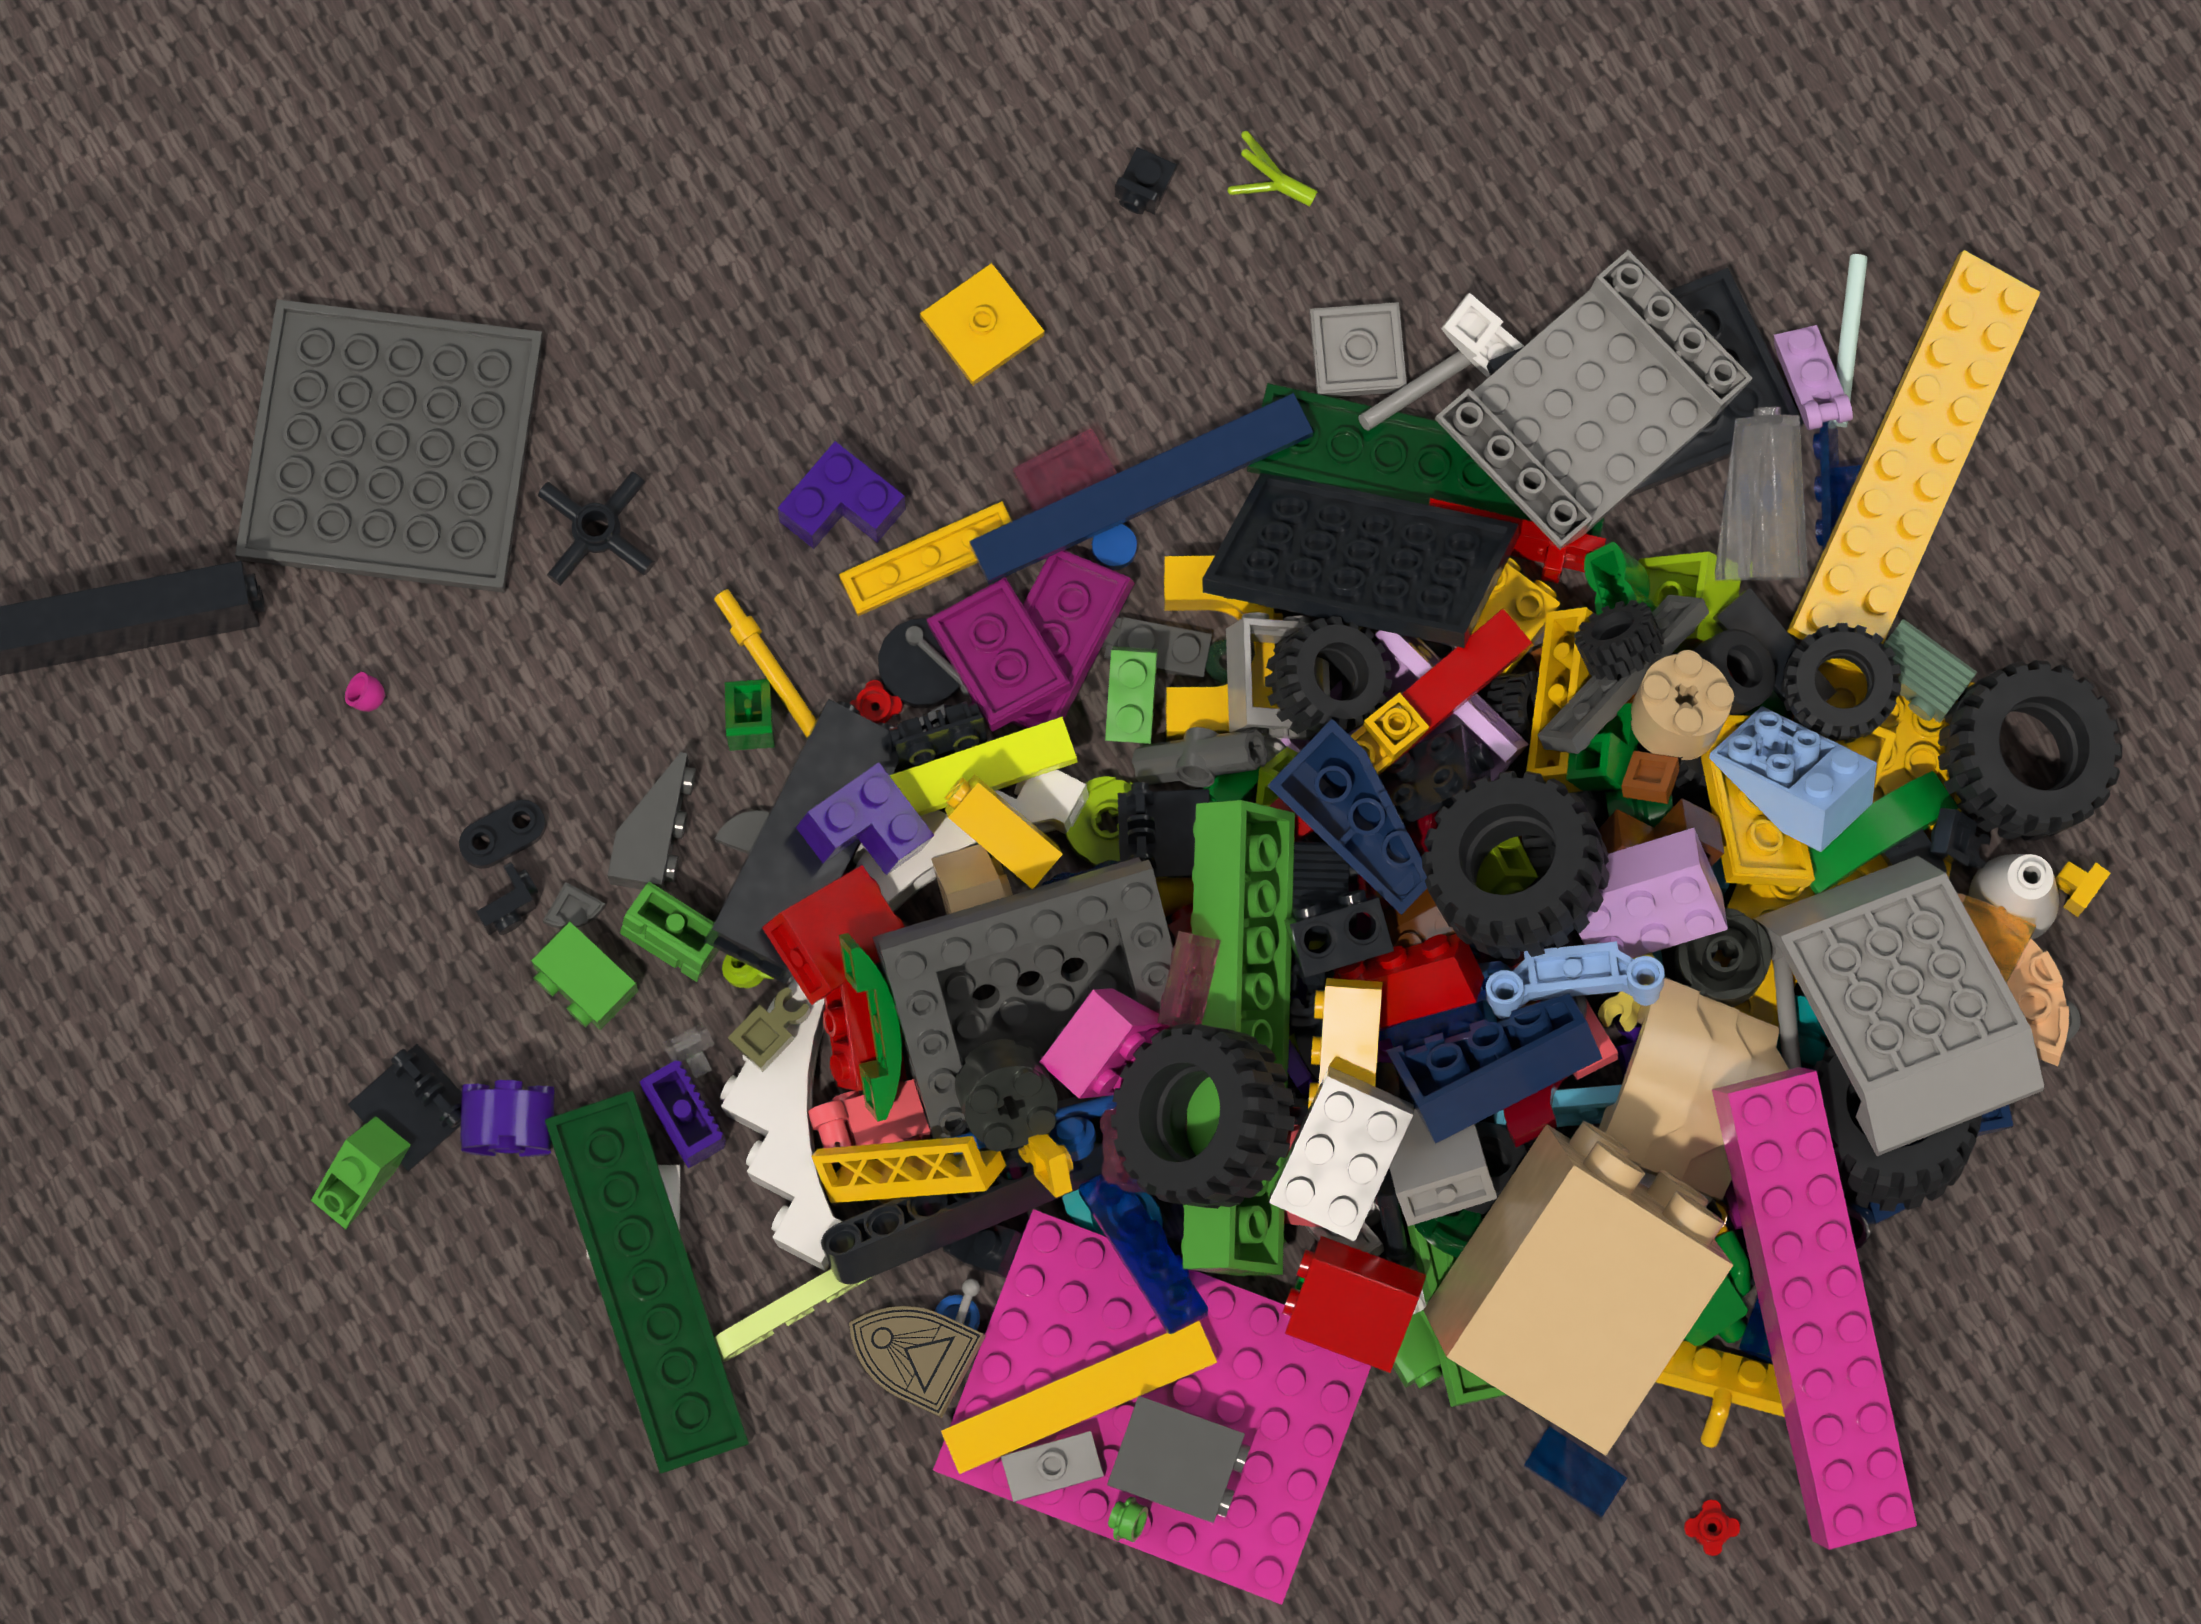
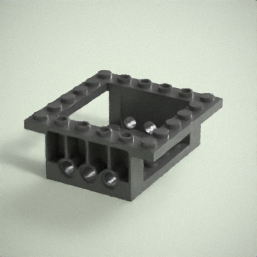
M1139 857L873 937L884 980L892 995L898 1015L901 1040L911 1076L914 1079L933 1139L951 1138L971 1132L956 1096L955 1079L957 1072L960 1074L963 1066L966 1064L965 1058L972 1050L986 1042L1008 1039L1014 1040L1017 1045L1033 1048L1043 1058L1092 990L1115 989L1166 1017L1171 1022V1025L1168 1027L1169 1030L1179 1024H1190L1188 1007L1154 871L1149 860L1141 862ZM1077 957L1084 960L1083 966L1074 973L1061 971L1063 963L1070 958ZM1027 971L1040 973L1038 981L1031 986L1024 987L1017 984L1020 975ZM990 984L996 987L994 994L988 999L978 1000L972 997L974 991L981 985ZM1075 1096L1058 1101L1057 1109L1099 1097L1079 1099ZM987 1147L979 1149V1151H991ZM1015 1148L1002 1150L1001 1154L1013 1150Z

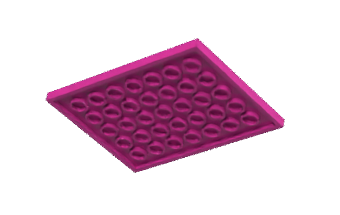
M1033 1209L987 1327L986 1337L979 1348L950 1427L1199 1319L1217 1363L1141 1397L1245 1433L1242 1444L1251 1447L1242 1473L1234 1470L1231 1473L1227 1488L1234 1490L1235 1493L1226 1518L1217 1515L1213 1524L1107 1486L1137 1398L1011 1452L1015 1453L1091 1431L1104 1477L1020 1500L1016 1503L1117 1541L1113 1537L1114 1529L1108 1526L1112 1509L1118 1501L1125 1503L1129 1497H1135L1138 1504L1148 1508L1146 1524L1135 1542L1124 1538L1117 1542L1282 1605L1371 1366L1285 1334L1290 1316L1282 1314L1284 1304L1195 1270L1183 1269L1182 1265ZM944 1440L933 1471L1013 1501L1001 1457L959 1474Z

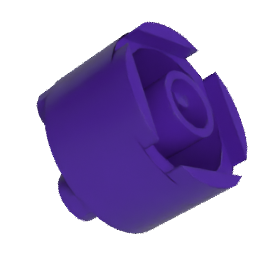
M516 1080L495 1081L494 1089H490V1086L485 1084L462 1085L461 1151L481 1156H495L496 1153H519V1157H537L551 1154L552 1141L545 1119L554 1117L555 1088L551 1086H529L527 1090H522L523 1082Z

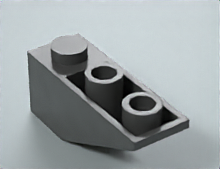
M680 752L616 831L607 875L611 885L643 890L645 885L651 882L665 891L666 881L675 882L679 856L672 855L675 838L683 839L687 822V812L680 811L683 794H692L696 775V768L689 767L687 753Z

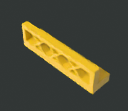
M973 1136L817 1149L811 1156L830 1203L987 1191L1006 1166L1001 1151H979ZM963 1152V1154H959V1155H956V1156H954V1154H948V1153ZM839 1162L842 1166L835 1173L831 1163Z

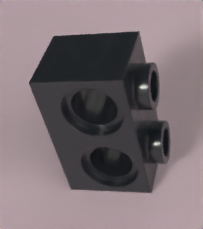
M1364 889L1351 891L1338 896L1339 904L1321 908L1320 902L1304 905L1293 910L1295 917L1284 920L1299 973L1304 978L1394 951L1380 900L1373 893L1366 895ZM1357 913H1368L1371 918L1369 931L1362 936H1352L1348 928L1350 919ZM1313 926H1323L1327 932L1325 944L1315 950L1306 948L1304 944L1306 931Z

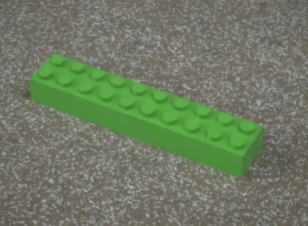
M1243 800L1196 804V820L1193 826L1195 857L1192 870L1194 892L1193 913L1191 915L1192 958L1189 964L1191 996L1188 1019L1190 1024L1224 1028L1255 1037L1259 1044L1266 1045L1275 1054L1276 1060L1273 1063L1282 1064L1288 1077L1291 942L1284 920L1292 918L1295 813ZM1210 1077L1197 1087L1191 1097L1186 1113L1187 1138L1196 1156L1208 1146L1219 1122V1096ZM1288 1080L1284 1082L1285 1088H1288ZM1286 1157L1279 1158L1276 1165L1280 1168L1272 1180H1263V1189L1252 1198L1244 1197L1241 1204L1232 1207L1220 1206L1218 1209L1183 1205L1184 1237L1181 1243L1183 1269L1235 1276L1283 1275L1284 1209L1270 1204L1269 1198Z

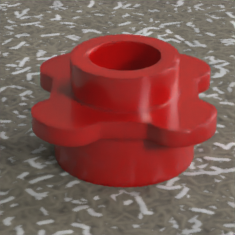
M878 680L869 681L865 689L858 694L856 700L850 702L852 706L859 710L861 716L874 723H887L893 715L899 714L903 708L902 700L898 696L888 694L884 690V685ZM878 703L880 705L879 710L873 711L872 705Z
M1707 1500L1702 1504V1511L1695 1518H1690L1685 1522L1684 1532L1688 1537L1695 1538L1703 1546L1705 1554L1717 1556L1722 1552V1545L1730 1537H1736L1739 1534L1740 1524L1737 1519L1729 1518L1721 1510V1504L1718 1501ZM1712 1523L1716 1525L1715 1532H1710L1708 1530L1709 1524Z

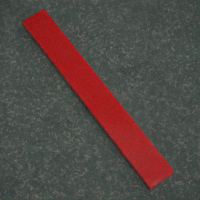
M1501 609L1470 636L1465 648L1456 647L1401 694L1426 722L1429 730L1398 759L1534 646L1504 609ZM1280 798L1268 806L1295 813ZM1295 813L1294 841L1301 842L1314 830Z

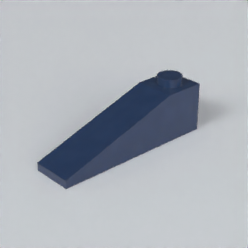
M1331 719L1267 786L1402 915L1427 889L1425 883L1427 876L1422 869V858L1366 751Z

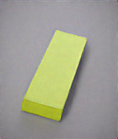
M1059 717L890 775V777L919 816L946 808L948 804L946 803L945 796L962 777L968 782L975 774L992 790L996 791L1075 764L1078 761L1063 717Z

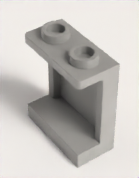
M1414 1109L1413 1117L1389 1167L1395 1192L1407 1226L1498 1199L1486 1164L1476 1124L1435 1144L1417 1110Z

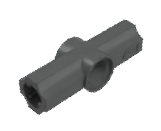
M1193 727L1185 732L1182 740L1143 745L1142 748H1135L1132 763L1135 768V778L1139 782L1152 785L1181 781L1193 787H1209L1215 782L1217 775L1257 770L1258 767H1264L1268 752L1265 747V737L1257 729L1218 734L1207 728Z

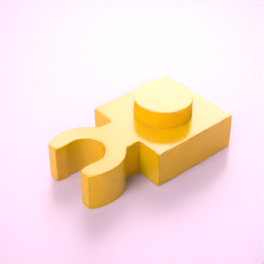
M1048 1134L1029 1137V1144L1024 1145L1018 1151L1026 1163L1030 1162L1033 1165L1035 1177L1055 1198L1071 1192L1072 1186L1069 1172L1073 1170V1162L1066 1147L1062 1144L1057 1145Z

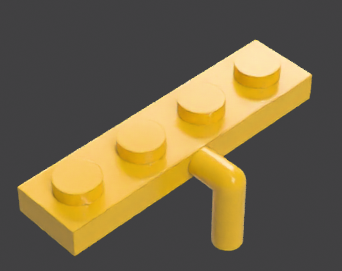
M1682 1341L1656 1380L1660 1384L1713 1398L1711 1410L1700 1438L1702 1444L1709 1448L1716 1447L1719 1443L1729 1416L1731 1403L1785 1417L1772 1364L1701 1345L1694 1346L1690 1342Z

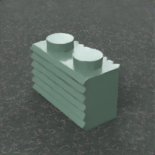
M1903 619L1884 643L1886 649L1891 646L1895 656L1893 660L1895 665H1900L1901 675L1898 677V681L1902 685L1899 695L1904 696L1906 700L1910 701L1908 706L1917 716L1927 721L1934 718L1936 722L1941 723L1948 711L1971 683L1977 671Z

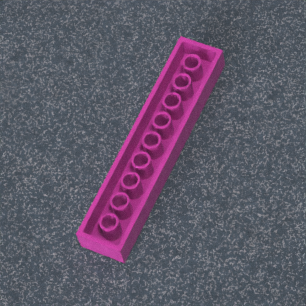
M1797 1067L1712 1089L1812 1541L1830 1550L1916 1527L1917 1522L1817 1071Z

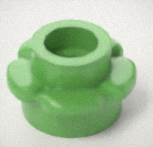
M1129 1497L1125 1503L1118 1501L1113 1507L1108 1521V1526L1114 1529V1539L1119 1541L1124 1538L1135 1542L1146 1524L1148 1508L1138 1504L1135 1497Z

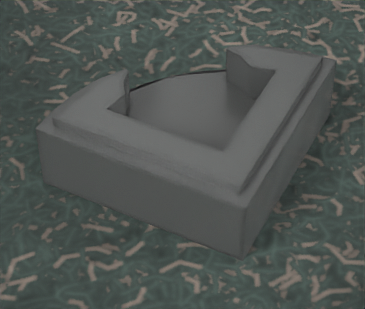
M748 811L731 818L719 830L715 837V842L748 854L769 812Z
M565 882L543 919V923L559 929H563L561 927H565L569 922L576 926V928L583 926L581 924L587 921L591 922L599 916L606 905Z

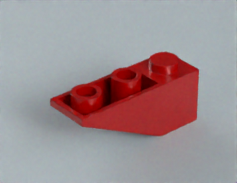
M847 982L824 998L826 1010L823 1013V1024L827 1034L830 1036L833 1054L830 1057V1070L833 1078L837 1081V1087L860 1091L863 1088L859 1064L876 1060L866 991L857 993L852 985ZM903 1050L899 1081L907 1080Z

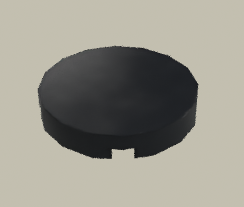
M928 618L911 619L896 626L884 638L878 654L879 676L886 690L892 696H898L903 704L914 708L936 707L950 699L961 689V685L918 645L913 646L906 641L905 634L907 629L917 626L923 631V638L949 662L928 627L926 620Z

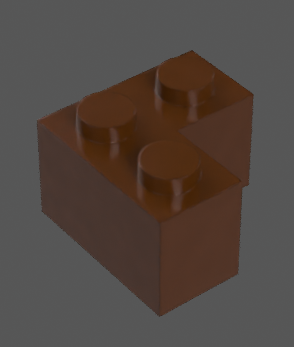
M1683 798L1654 828L1616 809L1598 829L1608 854L1691 828H1695L1711 867L1724 854L1719 817Z

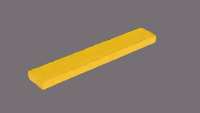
M1198 1319L946 1428L941 1432L959 1474H962L1138 1398V1396L1145 1395L1217 1363V1360Z

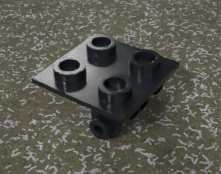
M965 701L944 708L948 725L945 724L941 710H936L935 713L939 727L935 729L932 728L928 714H923L925 732H923L918 717L897 722V727L890 729L889 733L893 746L896 747L900 771L986 743L987 737L984 720L977 704L968 705Z
M1136 782L1131 784V791L1118 793L1120 862L1137 857L1140 858L1141 862L1149 860L1155 879L1192 877L1195 857L1193 826L1196 820V804L1209 803V789L1153 792L1149 790L1148 783Z
M418 1044L413 1046L408 1052L405 1049L400 1050L391 1059L393 1065L348 1103V1106L365 1124L374 1117H378L411 1145L401 1161V1164L408 1172L461 1126L462 1092Z

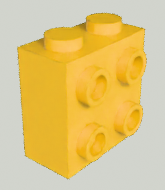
M1509 557L1472 634L1501 609H1504L1534 644L1545 630L1547 612L1558 611L1560 602L1555 599L1557 595L1548 585L1540 580H1535L1533 583L1520 573V566ZM1528 651L1499 675L1510 674Z

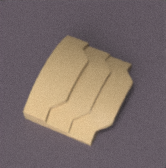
M1664 977V986L1660 991L1659 999L1654 1004L1640 1006L1637 1022L1642 1024L1616 1103L1606 1107L1599 1129L1625 1146L1630 1151L1627 1158L1644 1172L1657 1176L1663 1170L1680 1179L1700 1194L1720 1201L1723 1199L1732 1178L1712 1089L1789 1070L1776 1048L1779 1027L1741 1013L1736 1008L1700 995L1698 990Z

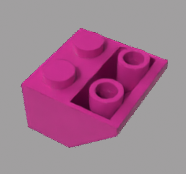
M1113 988L1092 990L1039 1063L1079 1099L1114 1095L1115 1089H1120L1124 1079L1120 1075L1127 1063L1133 1064L1136 1060L1133 1054L1144 1042L1152 1044V1036L1163 1029H1168L1171 1022L1166 1017Z

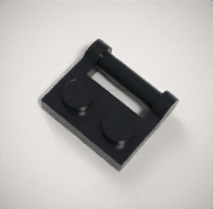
M1388 1169L1375 1197V1203L1379 1206L1385 1237L1386 1260L1410 1268L1415 1261L1413 1249L1406 1242L1405 1229H1407V1223L1395 1192L1390 1169Z

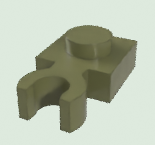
M789 987L782 989L777 994L774 1001L775 1008L770 1013L759 1005L728 1037L729 1042L762 1072L794 1040L793 1035L787 1028L790 1025L804 1022L811 1012L810 1007L806 1003L795 1012H789L785 1009L787 1001L794 995Z

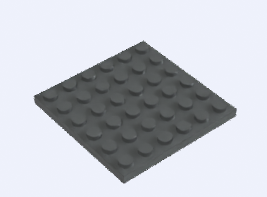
M277 299L235 551L236 559L505 593L543 343L542 331Z

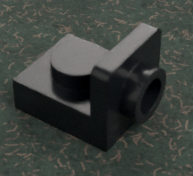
M1137 147L1123 176L1119 177L1115 184V197L1120 199V205L1130 212L1143 214L1144 211L1155 215L1177 170V164Z
M993 1225L944 1246L943 1251L972 1269L1006 1279L1023 1235L1016 1230Z

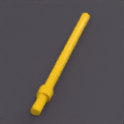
M729 589L722 591L714 598V601L731 624V634L739 646L745 645L805 736L808 737L816 718L760 637L762 630L754 618L746 616Z

